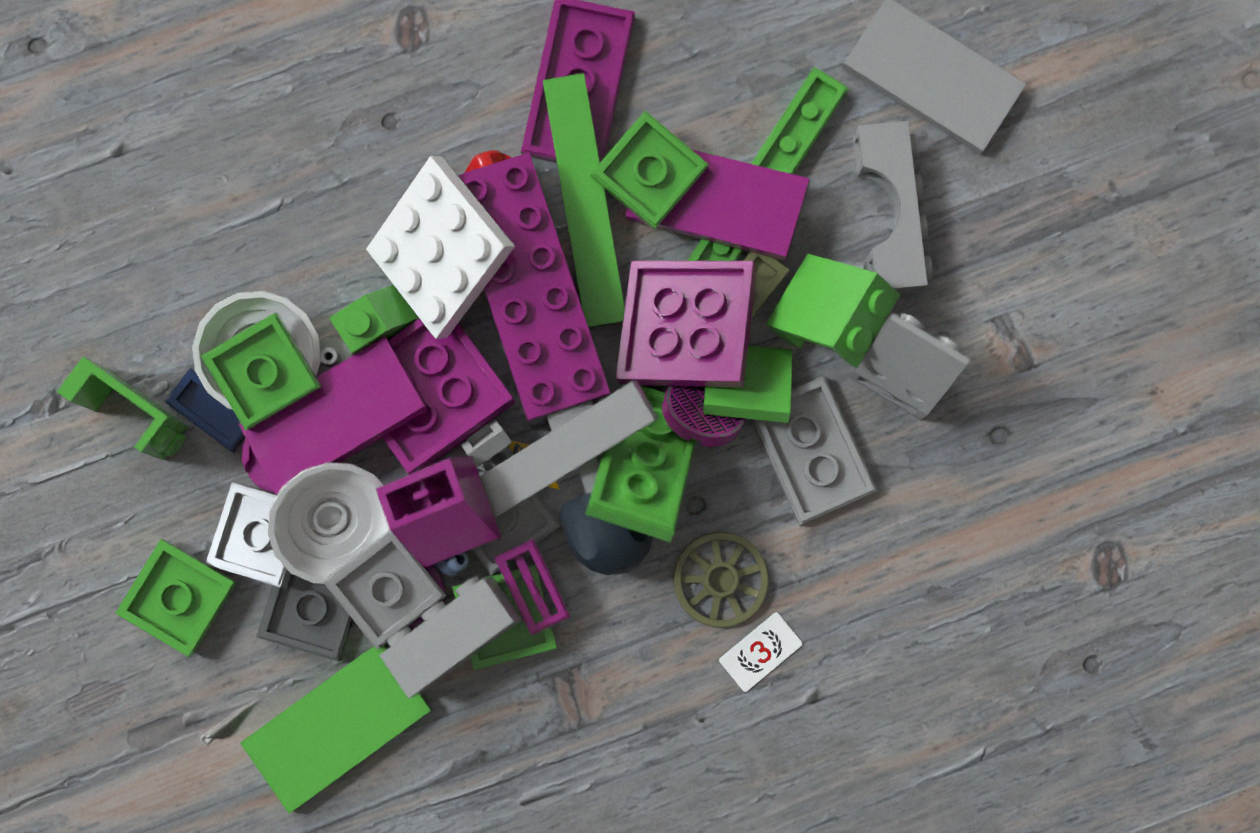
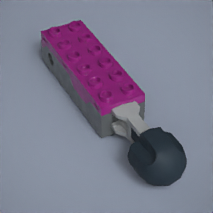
M490 150L474 156L466 171L457 176L515 246L484 287L529 425L531 428L549 423L551 430L554 431L610 396V391L530 153L510 157L498 150ZM595 457L578 468L586 494L564 503L559 511V516L569 546L581 564L590 571L604 575L622 574L641 563L650 550L653 536L585 515L599 468L598 458Z

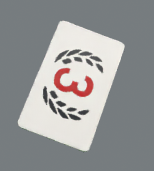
M775 612L719 659V662L740 688L747 692L800 648L802 642L782 617Z

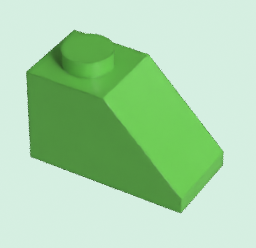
M390 285L365 294L329 317L350 352L355 355L383 337H386L388 340L419 319V317L394 285Z

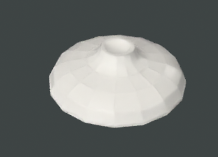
M266 291L236 293L216 303L199 323L192 345L195 372L207 393L225 407L232 409L201 356L275 312H278L314 374L317 375L321 362L319 336L307 314L288 298Z
M324 463L301 471L281 488L270 508L267 534L275 557L291 574L312 583H323L324 579L390 530L375 490L384 485L374 474L353 464Z

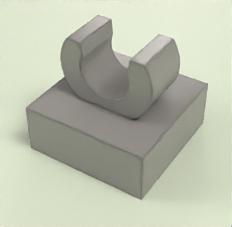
M495 418L460 443L467 455L473 457L476 467L482 465L486 472L494 468L490 463V459L497 453H503L507 459L514 455L508 446L512 441Z

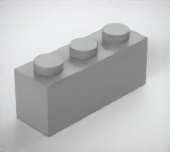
M478 576L469 579L456 589L459 597L447 606L443 601L437 603L421 615L425 622L411 631L409 627H406L387 640L390 648L379 656L408 699L424 693L523 620L494 577L480 580Z

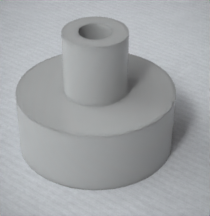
M326 338L319 342L321 362L317 374L320 376L353 356L344 341L337 338Z

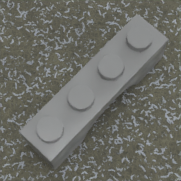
M908 121L858 125L853 135L857 177L869 180L883 189L893 205L895 214L894 228L891 236L885 242L872 248L866 257L868 270L878 273L900 295L921 293L928 285L927 281L932 280L933 271L931 258L929 255L924 256L922 240L927 239L928 227L926 216L924 214L919 215L918 199H922L923 185L921 175L914 174L913 159H916L918 156L916 134H910Z

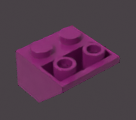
M472 456L446 459L375 489L390 531L423 567L431 566L501 538Z

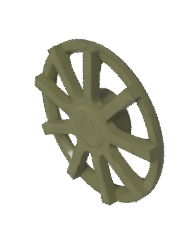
M714 532L695 539L683 550L675 565L673 584L681 607L690 617L707 626L726 628L745 622L759 610L767 595L769 576L764 558L751 542L736 534ZM719 539L738 543L727 562L721 559ZM711 541L714 562L708 564L694 549L705 542ZM744 548H746L754 556L757 564L737 570L734 565ZM688 556L704 570L703 575H681L683 565ZM757 571L761 572L760 591L739 582L742 576ZM681 583H702L704 588L687 602ZM735 591H740L757 598L755 603L745 613H743L734 597ZM707 595L713 596L710 618L699 614L693 609ZM722 598L728 600L737 616L736 618L717 620Z

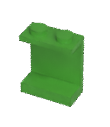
M807 254L765 325L791 346L801 349L804 342L808 341L832 349L851 366L858 368L900 294L876 272Z
M84 356L57 390V393L70 402L97 412L114 389L155 419L134 446V448L144 454L164 460L167 455H174L186 439L183 433L188 428V425L108 368Z

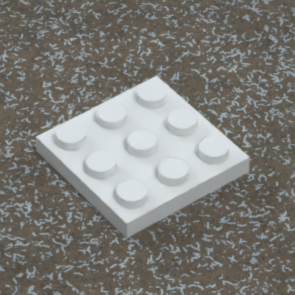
M430 156L366 250L435 339L447 338L515 246L443 157Z

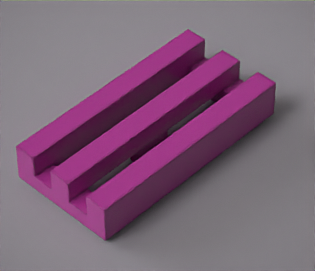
M534 539L494 557L531 636L571 617ZM530 551L559 612L551 616L522 554ZM513 558L543 618V621L537 624L506 562Z

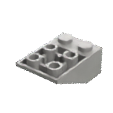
M893 313L882 325L858 368L854 367L849 377L921 420L930 413L971 359L961 354L963 352L962 347L954 341L945 337H940L937 340L924 332L925 326L914 317L907 314H902L899 317Z

